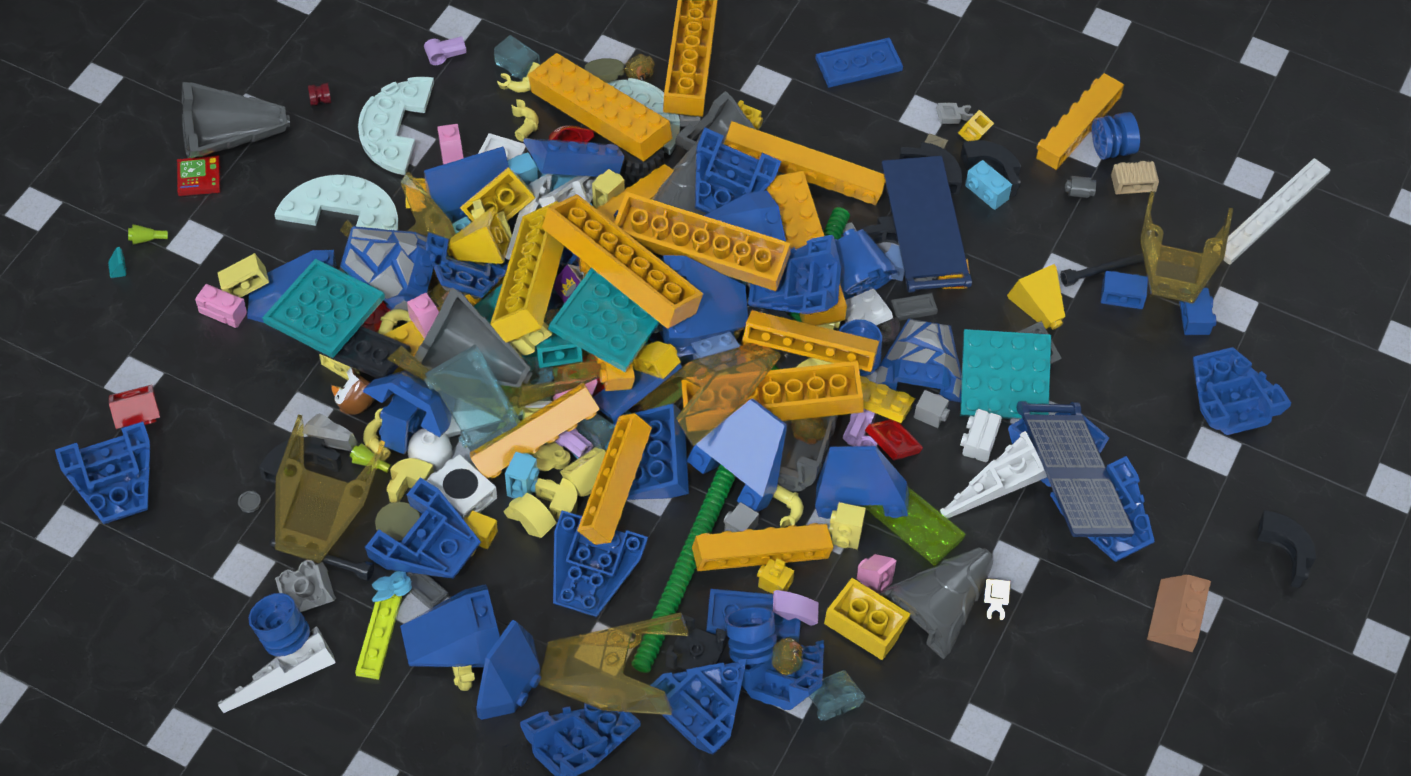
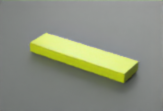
M394 594L389 599L375 602L356 668V676L379 680L402 596Z

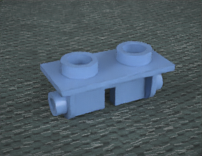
M731 332L691 343L696 351L693 354V359L699 363L713 359L714 354L716 357L730 355L736 348L740 347Z

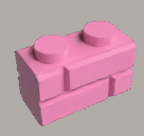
M205 284L195 299L199 313L220 322L228 323V325L235 328L239 326L247 313L244 299L208 284Z

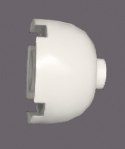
M423 428L414 433L409 440L408 458H415L433 465L434 472L442 469L448 460L452 459V445L445 433L439 438Z

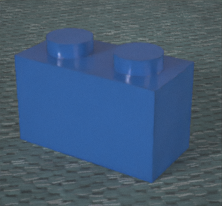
M1106 271L1102 282L1101 303L1143 309L1147 297L1148 277L1119 273L1117 271Z
M1183 288L1179 304L1184 334L1210 335L1213 326H1216V314L1212 312L1213 297L1209 295V289Z

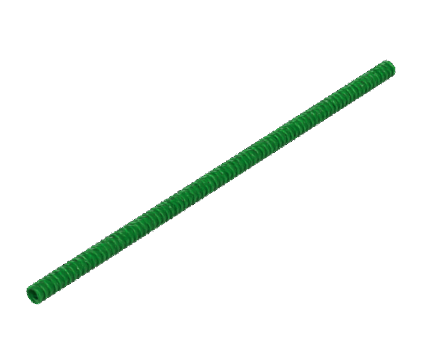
M834 208L823 231L824 236L833 235L834 239H840L850 218V213L844 208ZM788 312V315L793 320L802 322L799 313ZM767 358L762 371L778 370ZM721 464L716 471V476H714L711 487L708 489L706 498L701 505V510H699L693 527L688 534V539H686L685 545L680 552L675 568L672 570V574L669 577L670 580L667 581V586L661 595L662 598L659 599V604L653 613L654 616L651 617V622L648 624L645 635H643V641L640 642V647H638L637 653L634 656L635 659L632 660V666L640 672L649 673L651 671V666L654 665V660L657 658L660 647H662V641L665 640V635L668 633L667 629L671 626L670 623H672L673 617L676 615L678 605L681 603V599L687 589L686 587L692 578L691 575L694 574V569L697 567L692 550L694 540L700 534L712 533V528L715 526V522L722 510V505H724L725 499L736 476Z

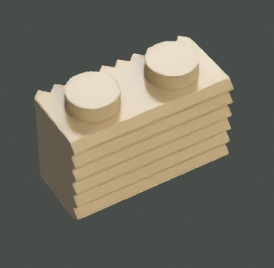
M1153 161L1115 164L1111 174L1115 194L1156 192L1159 183Z

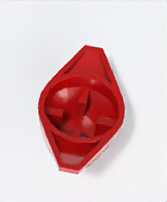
M566 125L554 130L549 135V140L589 142L594 137V133L591 129Z

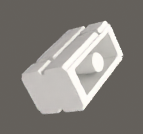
M980 409L976 410L975 416L970 415L966 427L970 429L969 433H964L960 446H964L962 454L970 458H976V460L988 462L1002 417L993 413L989 414L987 411Z

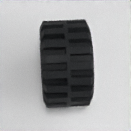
M664 146L644 162L619 147L624 155L620 175L623 176L625 181L630 180V183L638 182L639 179L646 177L654 169L664 165Z

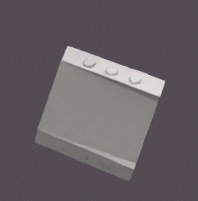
M320 413L316 414L306 423L302 432L308 437L324 439L326 447L352 451L355 445L359 446L352 432L332 422L328 417Z
M306 560L300 564L299 570H286L280 576L275 577L279 593L289 595L298 606L300 612L335 601L336 599L328 576V570L323 562L316 564L311 560Z

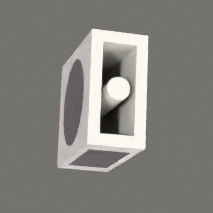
M460 454L454 459L448 460L442 469L432 473L427 479V482L442 492L462 519L469 517L472 510L480 513L497 499L496 486Z

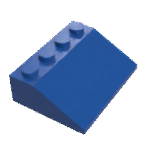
M524 138L523 141L542 174L598 177L608 169L620 174L624 160L623 153L614 144Z
M504 146L424 170L428 208L437 228L457 222L464 217L469 219L460 207L509 167Z
M674 403L635 413L650 425L652 429L627 500L669 499L689 494L684 413ZM618 418L616 420H613L614 428L616 426Z

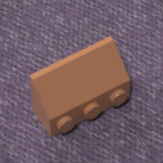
M1192 575L1161 579L1147 640L1193 652L1199 638L1211 581Z

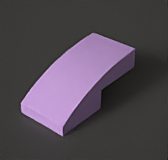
M780 590L774 591V613L787 620L797 618L810 626L818 624V602L795 593Z

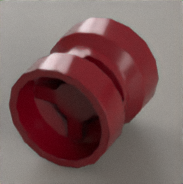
M323 83L317 87L315 85H308L311 105H317L319 102L331 103L328 83Z

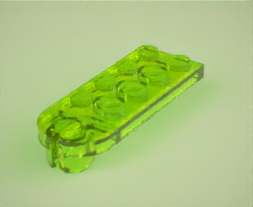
M909 487L908 516L892 518L885 516L883 505H862L934 566L965 538L963 531Z

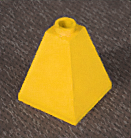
M495 208L488 209L451 237L447 247L449 256H453L455 260L504 263L510 239Z
M1055 264L1019 279L1008 293V298L1035 321H1042L1045 329L1051 327L1054 330L1063 325L1062 320L1065 317Z

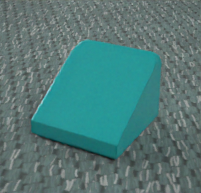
M117 247L108 262L110 278L126 276L125 258L122 249Z

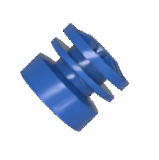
M1131 112L1118 113L1113 118L1105 116L1104 118L1097 117L1093 120L1092 140L1095 151L1100 159L1115 158L1118 154L1125 156L1138 152L1140 133L1137 121Z
M856 319L845 323L839 329L840 332L879 341L872 371L868 372L859 369L860 376L871 375L878 369L881 363L882 334L880 329L874 323L867 320Z
M274 593L264 597L255 604L248 617L249 625L266 651L276 657L287 656L299 650L306 643L310 634L309 624L301 614L298 606L289 595L284 593Z
M745 607L737 609L726 616L727 636L730 638L728 641L729 654L734 662L747 658L746 664H759L773 659L778 654L777 635L774 633L776 628L774 613L770 609L765 607Z

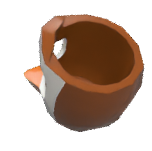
M350 367L346 372L349 378L347 383L343 387L331 386L335 396L334 401L340 408V411L345 414L356 415L368 409L375 399L363 392L370 382L356 373L354 368Z

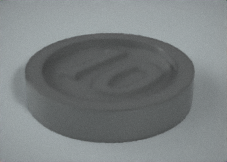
M254 491L242 493L238 498L239 508L247 513L258 510L261 506L259 494Z

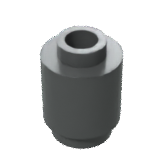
M1071 176L1070 180H1066L1065 192H1068V196L1089 198V196L1094 197L1096 180L1078 176Z

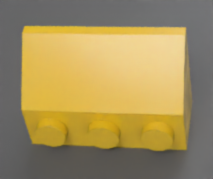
M508 167L460 208L473 222L474 218L471 210H474L473 201L481 199L485 211L492 207L495 208L497 213L504 211L508 221L535 199V196L521 177Z
M851 578L827 609L824 624L883 660L896 643L910 617V613Z

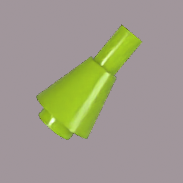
M132 224V228H128V241H133V245L154 239H168V231L154 230Z
M363 443L359 446L355 445L351 451L350 457L354 464L376 467L387 473L391 468V464L380 460Z

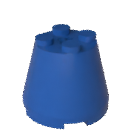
M854 228L849 229L843 233L844 237L838 240L835 239L841 264L840 286L845 300L854 297L855 294L859 295L873 288L877 290L893 279L892 273H897L891 260L863 229L855 231Z

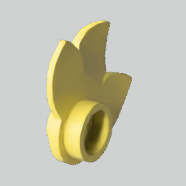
M555 441L541 445L540 449L532 454L537 458V468H539V471H549L552 468L564 469L571 460L570 453Z

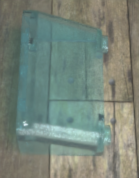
M476 344L425 373L427 377L424 380L430 390L435 389L441 395L460 428L461 436L458 438L465 449L468 448L470 452L519 424L520 420Z

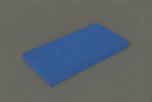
M890 38L816 54L815 58L828 88L903 71L902 62Z
M679 363L664 379L637 371L633 366L635 379L632 389L605 391L603 389L593 398L601 412L616 420L680 370L682 366Z
M710 589L706 632L716 634L717 628L726 631V616L737 609L765 607L773 612L774 594ZM774 613L776 626L774 633L777 635V640L799 642L800 620L797 618L787 620Z

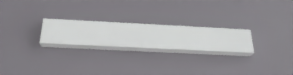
M1314 158L1215 248L1214 254L1230 265L1329 174L1330 169Z

